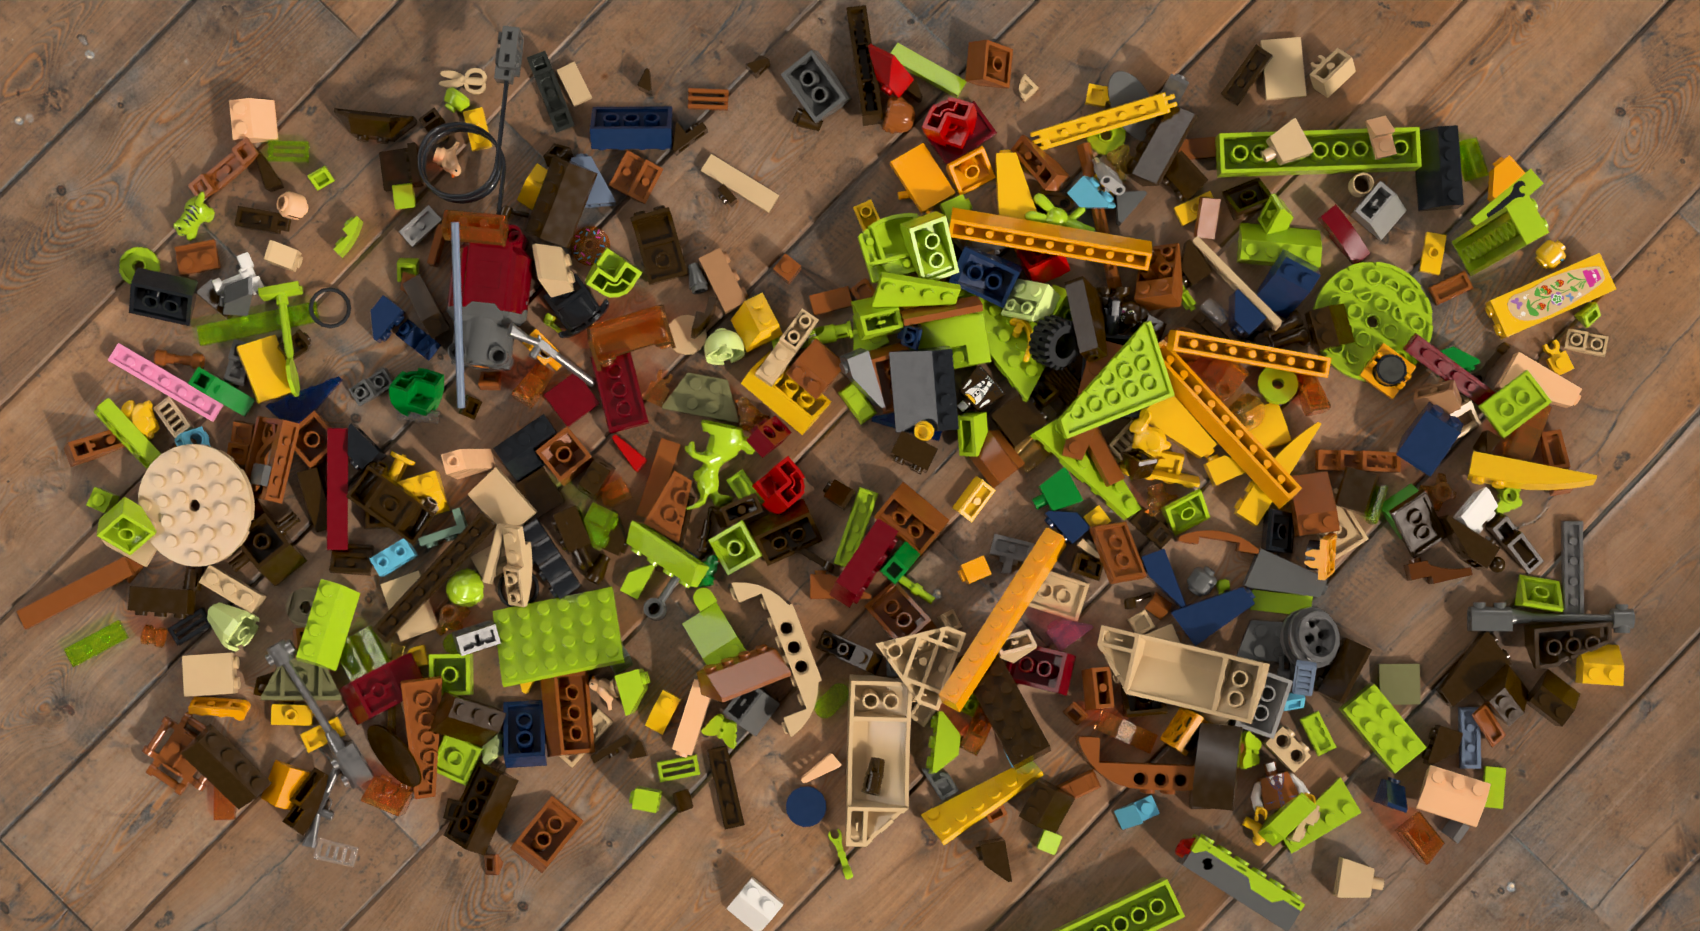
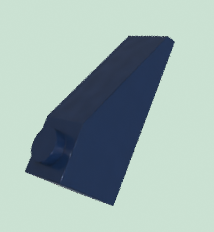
M1165 549L1140 557L1147 575L1146 577L1179 608L1186 606Z
M1388 777V780L1381 779L1373 802L1405 813L1408 810L1405 787L1399 785L1400 781Z

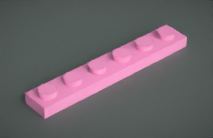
M120 343L117 344L108 361L214 422L223 407V404L200 392L185 381Z

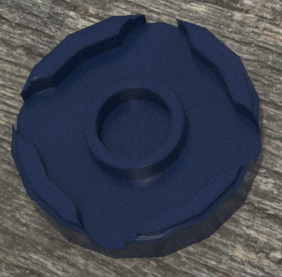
M810 786L799 787L788 796L786 812L790 820L796 825L812 827L824 817L826 800L823 794L816 788Z

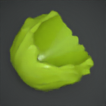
M462 569L448 580L446 585L447 597L458 606L472 607L484 597L483 581H481V577L478 576L475 570Z

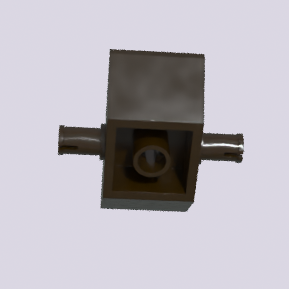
M256 498L254 500V519L251 520L249 534L242 546H239L242 552L229 561L228 564L233 566L232 569L235 572H238L239 569L251 561L261 574L274 586H277L308 561L287 535V531L301 520L292 511L282 521L277 522L261 501ZM262 538H267L266 546L261 545L263 543Z

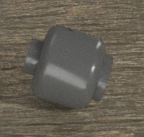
M1207 566L1204 568L1196 567L1187 579L1188 589L1199 597L1209 595L1217 584V579L1214 576L1215 571Z

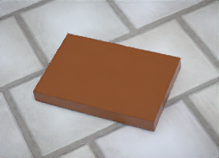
M1126 521L1092 526L1089 529L1110 584L1144 579L1147 576Z

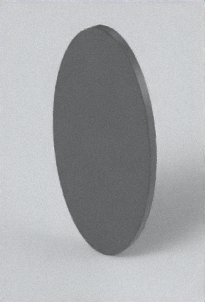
M1117 71L1109 79L1108 97L1111 108L1150 96L1141 82L1127 72ZM1156 117L1123 126V128L1135 139L1143 141L1146 136V129L1154 122Z

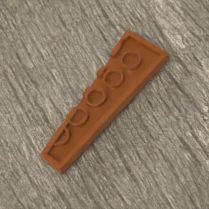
M1106 341V357L1092 362L1086 360L1077 397L1123 345ZM1096 428L1066 439L1062 456L1082 461Z

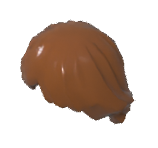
M889 97L882 130L891 134L909 131L914 124L916 116L913 106L902 97Z

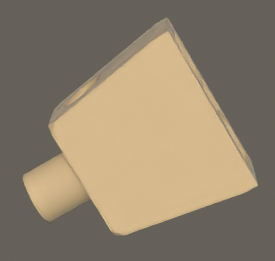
M1294 118L1266 140L1269 148L1261 151V156L1265 162L1275 158L1279 165H1283L1307 157L1314 151L1297 119Z
M1339 857L1334 896L1339 898H1369L1372 889L1383 890L1384 878L1374 877V868Z

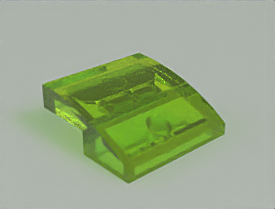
M368 626L346 638L340 662L351 682L390 662L376 633L372 630V626Z

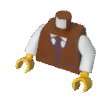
M1275 761L1263 764L1266 776L1257 778L1251 794L1255 821H1258V814L1263 815L1264 820H1266L1267 811L1281 808L1301 792L1316 804L1315 796L1309 793L1304 783L1293 773L1285 770L1278 772Z

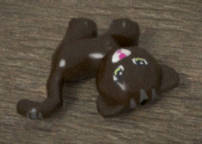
M1097 287V290L1102 295L1103 311L1104 308H1107L1109 297H1117L1120 300L1119 308H1122V315L1120 318L1119 334L1124 333L1128 328L1138 324L1141 319L1149 316V312L1144 306H1140L1136 301L1125 299L1130 294V287H1116L1115 293L1112 292V287Z

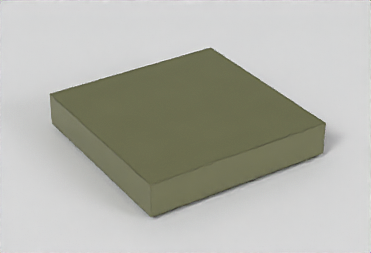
M1378 664V689L1391 705L1421 704L1420 664Z

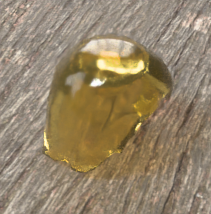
M1250 393L1241 394L1229 407V410L1249 431L1259 426L1265 417V405L1258 396L1251 395Z

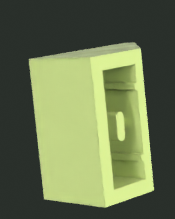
M1017 279L1001 314L1034 322L1053 313L1060 295L1049 284Z

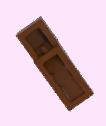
M1421 557L1411 559L1409 564L1403 565L1407 581L1427 577L1428 584H1435L1473 575L1471 567L1461 569L1440 568L1430 565L1428 560L1421 561Z

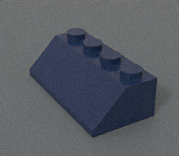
M672 106L592 107L590 123L591 149H672Z

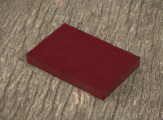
M975 101L971 103H974L977 111L976 124L973 134L968 136L963 149L951 145L944 147L925 135L946 166L975 150L997 134Z

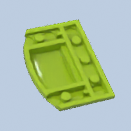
M902 213L882 218L868 226L857 237L871 283H878L881 272L899 275L916 273L904 243L900 224L921 217L917 216V213Z
M975 312L919 323L922 326V335L918 349L950 346L952 348L954 369L992 362L984 314Z

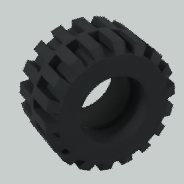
M1056 315L1045 316L1043 320L1040 319L1038 325L1034 326L1033 333L1030 334L1029 346L1031 348L1029 352L1032 354L1033 360L1055 370H1064L1065 367H1070L1071 363L1077 360V355H1080L1073 321Z

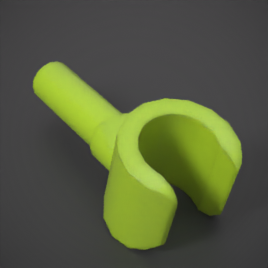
M547 313L543 319L544 324L554 329L557 333L562 332L554 324L556 317Z
M1222 579L1217 581L1218 594L1223 593L1225 590H1230L1229 580Z

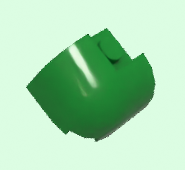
M418 368V371L407 373L402 371L389 385V397L392 405L397 411L407 417L411 412L427 416L431 410L436 411L444 392V374L424 368Z

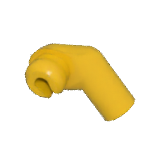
M1246 816L1242 825L1253 831V843L1257 846L1262 845L1266 840L1258 832L1263 825Z

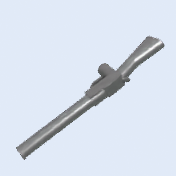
M510 323L507 331L508 337L534 346L528 355L530 358L536 360L538 355L543 359L553 358L589 386H594L596 378L593 379L553 349L551 345L541 340L540 335H538V338L529 336L514 323ZM540 351L545 353L548 357L544 358L543 356H541L539 354Z
M333 767L327 779L323 800L302 846L315 848L321 816L331 821L335 814L329 811L332 805V799L329 796L340 773V768L335 770ZM329 798L331 803L328 810H326L324 807Z

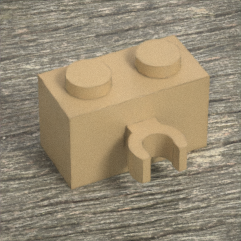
M1339 48L1326 59L1324 56L1319 55L1320 64L1311 62L1313 71L1309 75L1313 88L1327 98L1356 72L1352 57Z

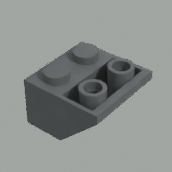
M758 688L733 698L723 713L756 737L780 706V703Z

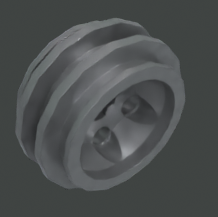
M1308 607L1291 612L1284 620L1280 632V643L1284 654L1294 665H1296V660L1316 662L1317 668L1328 665L1335 658L1340 644V634L1336 623L1329 614L1320 608Z

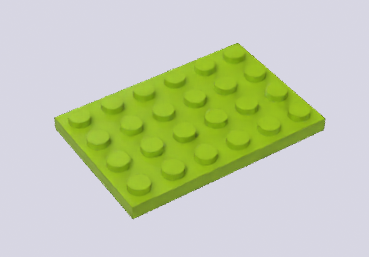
M613 587L568 595L563 599L554 598L529 603L526 607L514 606L493 611L494 623L496 624L501 642L497 644L503 687L625 663Z

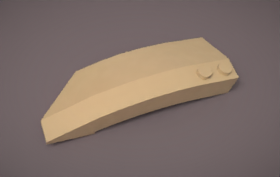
M1101 625L1097 643L1113 673L1121 682L1126 694L1249 724L1252 723L1270 666L1268 663L1104 625Z
M850 674L846 755V846L867 847L880 832L882 833L901 813L909 809L912 694L901 679ZM871 757L885 760L884 777L879 796L861 792Z

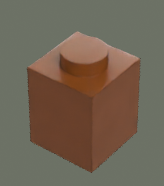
M786 253L773 268V273L787 284H790L801 271V265Z

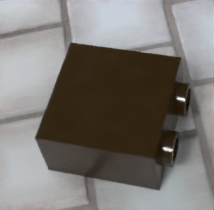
M1018 394L991 414L992 421L1014 450L1032 438L1030 435L1048 424V417L1042 410L1038 411L1035 407L1036 402L1031 395L1028 401L1025 402L1022 400V396Z

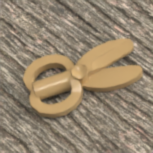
M472 68L465 73V76L450 70L441 71L440 73L441 76L452 79L439 82V85L442 87L457 88L464 85L466 91L474 95L481 94L486 90L485 82L487 75L482 69ZM472 73H480L482 78L469 76ZM469 85H477L482 87L481 89L473 90L469 88Z

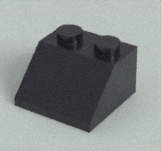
M352 423L348 426V456L352 459L349 462L357 470L365 471L372 461H382L387 456L360 427Z

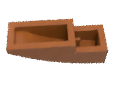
M1561 429L1541 432L1543 464L1569 470L1571 466ZM1574 488L1549 490L1550 496L1568 494Z

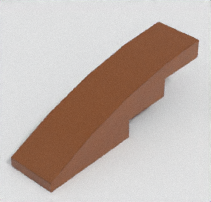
M1318 449L1315 452V470L1345 471L1347 466L1365 472L1401 473V458L1396 455L1397 452Z

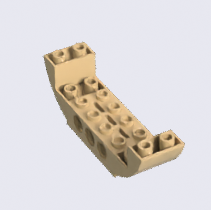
M732 583L733 588H730L731 595L739 603L763 595V598L760 599L763 609L768 610L771 617L767 619L771 629H776L778 636L775 637L778 648L783 647L785 655L782 658L787 667H790L793 674L790 676L793 686H798L800 693L797 694L800 705L806 706L805 709L784 716V721L781 723L785 734L789 733L793 737L810 718L816 704L819 682L822 681L793 604L788 605L780 596L762 586L751 583ZM788 622L792 625L791 633L784 634L781 631L783 623ZM792 641H796L800 645L797 653H791L788 649ZM800 660L805 661L807 664V669L804 672H799L796 669V663Z

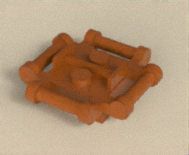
M188 711L184 714L179 724L165 716L161 721L162 725L148 746L145 745L142 749L143 753L155 759L146 770V773L150 776H155L173 788L178 795L185 791L189 783L203 791L206 787L207 779L203 775L197 779L196 776L199 771L180 752L198 736L186 727L188 724L199 732H202L207 726L193 718V714H189ZM169 728L174 729V732L172 733V735L170 736L162 750L159 753L155 751V748L157 747V745L159 744ZM162 764L177 776L182 777V782H177L159 770V766Z

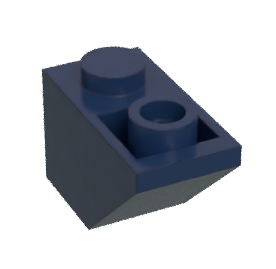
M384 295L370 310L373 339L378 343L385 342L391 336L392 328L395 325H400L404 320L403 315L406 313Z
M1047 511L1044 514L1046 517L1044 521L1052 529L1055 527L1060 532L1059 534L1064 536L1065 542H1069L1070 545L1090 529L1089 525L1076 512Z

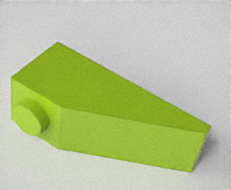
M1301 792L1269 816L1258 834L1274 847L1311 814L1317 805Z

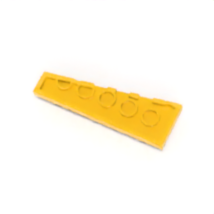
M1034 761L1017 770L1014 767L931 808L921 814V816L941 843L946 845L1041 778L1043 773Z

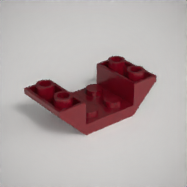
M410 652L355 679L339 690L356 724L360 725L403 702L401 681L424 677Z

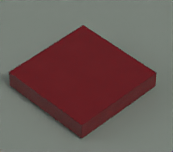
M573 373L544 394L545 398L568 427L600 404L585 382Z

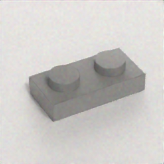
M428 205L403 227L399 233L414 248L443 220Z

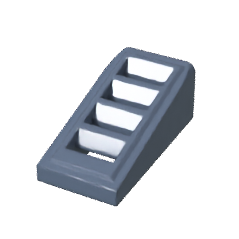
M1296 660L1292 687L1293 694L1312 696L1317 668L1316 662Z

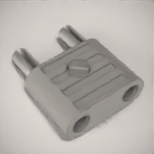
M1095 157L1092 159L1094 171L1100 183L1105 187V191L1108 193L1111 191L1115 195H1122L1125 192V187L1118 174L1111 167L1100 162L1099 158Z

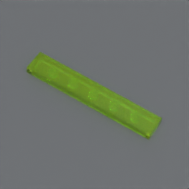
M314 302V314L320 320L317 302ZM309 303L288 307L290 328L315 323L310 316ZM279 309L196 326L200 346L282 330Z

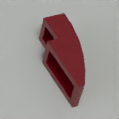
M1336 204L1317 219L1330 234V239L1352 265L1361 262L1370 254L1357 231Z

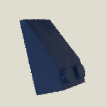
M965 246L957 262L959 273L953 274L949 283L960 284L962 289L1004 308L1023 267L1007 259Z
M1283 249L1255 294L1274 313L1287 319L1289 314L1311 292L1321 274L1318 267Z
M542 700L503 702V712L506 713L504 718V761L506 768L547 766V745Z

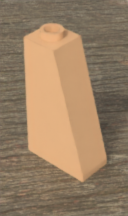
M1520 352L1513 354L1494 389L1499 391L1525 370H1528L1552 401L1550 404L1564 408L1575 406L1581 398L1579 394L1582 388Z
M459 449L441 454L446 475L455 479L489 471L496 467L491 449Z
M694 679L672 747L673 750H676V755L686 758L687 755L693 754L711 698L701 695L698 679Z

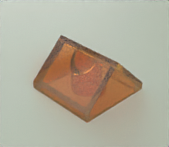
M1420 811L1416 812L1395 829V832L1418 861L1425 865L1430 864L1445 844Z

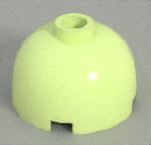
M719 328L706 339L704 354L709 364L724 365V361L730 360L731 363L740 360L745 355V348L742 339L737 333L725 328Z

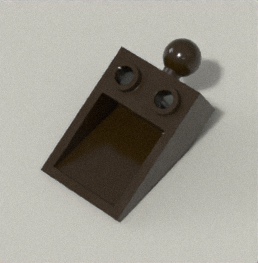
M1449 515L1438 517L1446 532L1447 539L1459 559L1476 570L1488 569V567L1495 573L1504 570V559L1496 556L1500 547L1495 545L1497 543L1495 540L1487 536L1485 538Z

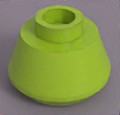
M453 87L446 90L444 102L446 103L445 107L452 113L456 111L461 112L470 106V100L460 91Z

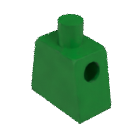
M1065 467L1038 486L1041 495L1031 499L1037 510L1047 505L1050 511H1056L1083 501Z

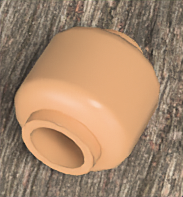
M285 192L277 200V209L283 217L299 220L308 212L307 200L301 194Z

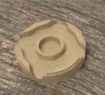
M679 316L668 326L667 341L678 354L693 355L699 352L705 345L707 338L706 329L697 338H691L695 316Z

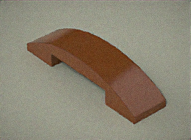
M245 137L231 149L233 152L206 174L202 173L188 185L194 196L204 192L205 199L235 179L255 160L259 153L248 137Z
M1195 531L1181 535L1175 541L1197 545L1200 537L1236 543V552L1259 554V549L1249 541L1222 531Z

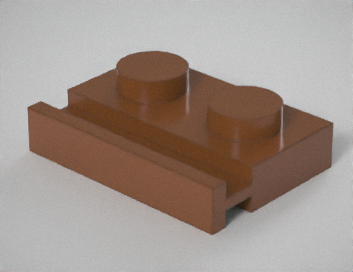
M214 239L174 247L180 276L221 269L216 240Z

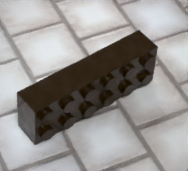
M997 654L973 691V694L1011 764L1017 770L1050 752L1051 747L1005 663ZM964 655L956 659L957 665Z

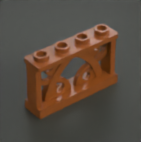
M257 416L244 472L250 480L253 463L266 465L271 448L268 466H272L267 486L251 484L254 498L282 504L301 424L283 419Z

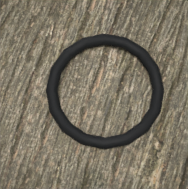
M323 288L317 291L310 299L309 312L314 322L321 327L336 328L344 324L350 317L351 304L346 294L339 289ZM324 292L338 293L346 301V315L338 323H323L314 314V301Z
M533 573L532 579L535 583V592L530 601H528V604L533 603L539 593V582ZM503 574L497 586L498 595L504 604L508 607H514V605L508 604V601L502 594Z

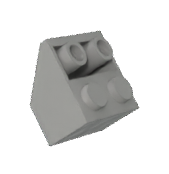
M1379 181L1350 216L1381 241L1407 210L1397 194L1383 182Z

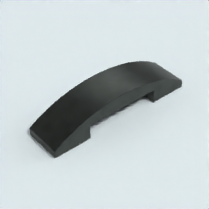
M546 51L527 57L555 132L558 133L574 127V122Z

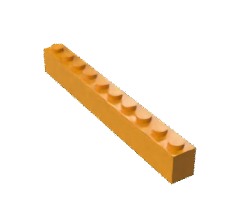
M952 208L949 231L953 238L1146 271L1149 268L1152 256V241Z
M1164 339L1158 344L1175 397L1279 509L1283 507L1302 487L1176 352L1166 350L1167 342Z
M1047 527L1045 528L938 694L943 704L959 713L961 712L1067 545L1063 535Z

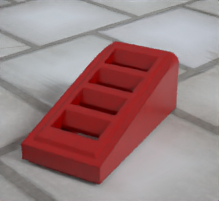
M614 434L612 437L613 441L631 467L638 473L647 462V459L618 435Z

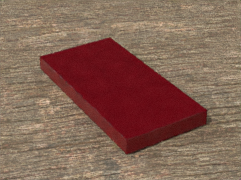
M626 347L590 357L609 433L612 434L649 424L630 348Z

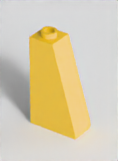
M1000 150L995 155L998 215L1026 220L1025 214L1027 212H1037L1017 153H1011V150Z
M1175 396L1150 405L1147 408L1152 413L1148 423L1149 426L1160 428L1168 440L1198 459L1203 456L1207 459L1215 452L1213 448L1217 445L1216 442Z

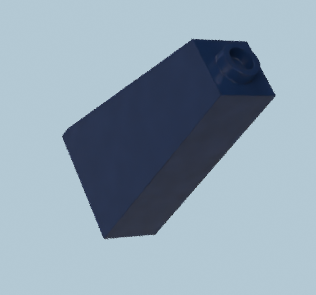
M1240 586L1171 611V614L1196 646L1253 606L1255 603L1252 599L1255 596L1249 588L1244 589V587Z

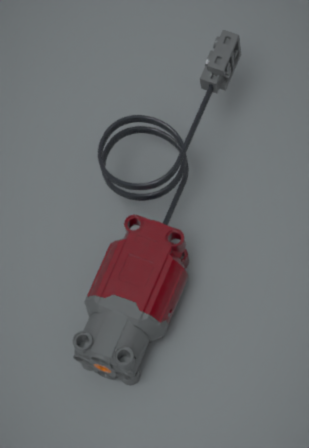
M503 26L502 32L498 33V44L501 45L496 50L494 74L495 81L504 84L497 142L490 133L477 125L466 122L445 123L435 127L424 137L419 147L417 163L419 174L428 188L436 196L452 203L465 204L481 200L495 189L500 180L496 221L470 220L465 222L462 227V232L465 236V243L460 246L464 367H473L480 370L509 371L515 365V360L512 356L514 338L508 337L507 331L510 323L520 327L527 321L534 261L525 252L529 246V241L521 229L516 225L500 223L506 176V160L501 146L509 84L513 85L514 77H520L524 36L519 27ZM456 132H469L488 139L496 147L494 168L489 179L480 188L465 194H449L436 189L430 184L426 171L427 157L432 146L440 138ZM474 226L477 227V228L472 229V230L470 231L469 235H468V230H469L471 227H474ZM451 267L446 311L454 321L453 275ZM455 334L453 343L448 347V355L452 360L451 364L456 365Z

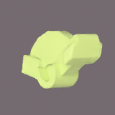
M501 729L497 735L482 747V761L485 765H490L497 757H501L504 754V748L502 747L504 732Z

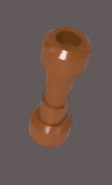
M157 349L154 353V363L159 366H165L167 363H179L189 365L192 369H197L198 367L204 368L205 356L200 353H194L192 356H180L168 353L166 350Z

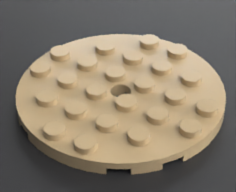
M204 444L177 446L156 458L142 478L138 492V505L143 508L157 530L156 534L149 541L162 555L176 563L186 566H207L218 563L230 557L239 546H242L249 534L251 520L254 519L255 511L252 487L244 470L240 469L233 461L234 459L224 451ZM194 500H197L200 504L197 511L191 507Z

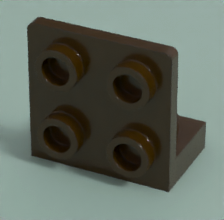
M415 142L407 143L408 148L379 152L384 191H392V185L412 183L413 188L424 186L417 163L419 146Z

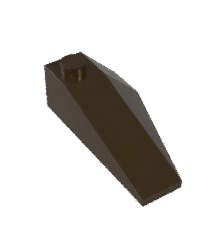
M1612 622L1524 625L1525 647L1534 669L1557 667L1569 659L1573 660L1578 655L1588 651L1591 652L1611 643Z

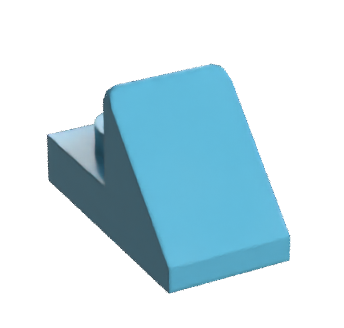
M1152 795L1114 810L1122 830L1142 824L1143 821L1160 814Z

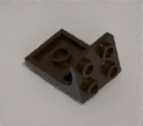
M662 205L653 208V211L645 213V211L634 213L630 220L636 235L649 285L687 276L688 272L670 208H665Z

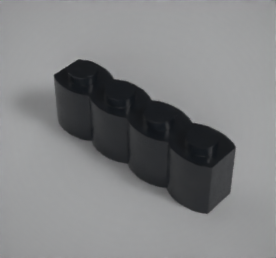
M535 518L523 526L525 541L531 542L532 564L537 563L540 570L538 573L543 581L548 580L551 587L549 590L554 598L559 597L563 599L582 586L541 522Z

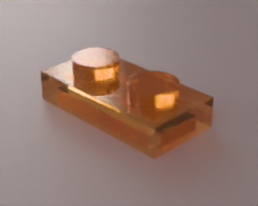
M214 786V820H235L236 807Z

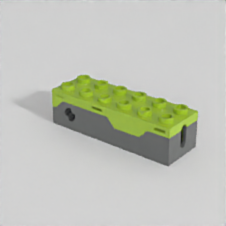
M1194 834L1192 838L1182 839L1175 849V854L1179 856L1178 863L1283 930H1290L1305 906L1300 901L1302 899L1301 896L1289 889L1285 892L1283 890L1284 885L1272 878L1269 880L1265 879L1267 875L1255 867L1249 869L1248 862L1238 856L1232 858V852L1219 844L1217 847L1213 846L1215 841L1203 834H1200V836ZM1204 859L1207 861V864L1205 866L1202 863Z

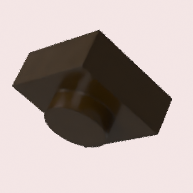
M724 183L718 188V198L725 205L728 203L732 207L738 202L737 198Z

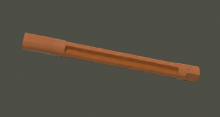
M1082 143L1077 146L1083 176L1094 177L1096 173L1092 162L1094 157L1091 143ZM1091 208L1096 232L1110 234L1105 209ZM1103 263L1107 285L1112 287V291H1116V287H1122L1119 269L1117 265Z

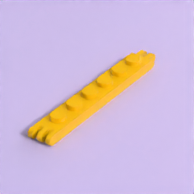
M1163 92L1030 132V137L1038 135L1039 138L1032 140V142L1035 144L1041 143V146L1038 147L1045 150L1171 112L1170 108L1177 106V102L1168 103V100L1174 99L1175 95L1170 94L1166 96V93Z

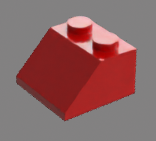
M1014 249L1029 281L1045 284L1071 271L1067 258L1064 256Z

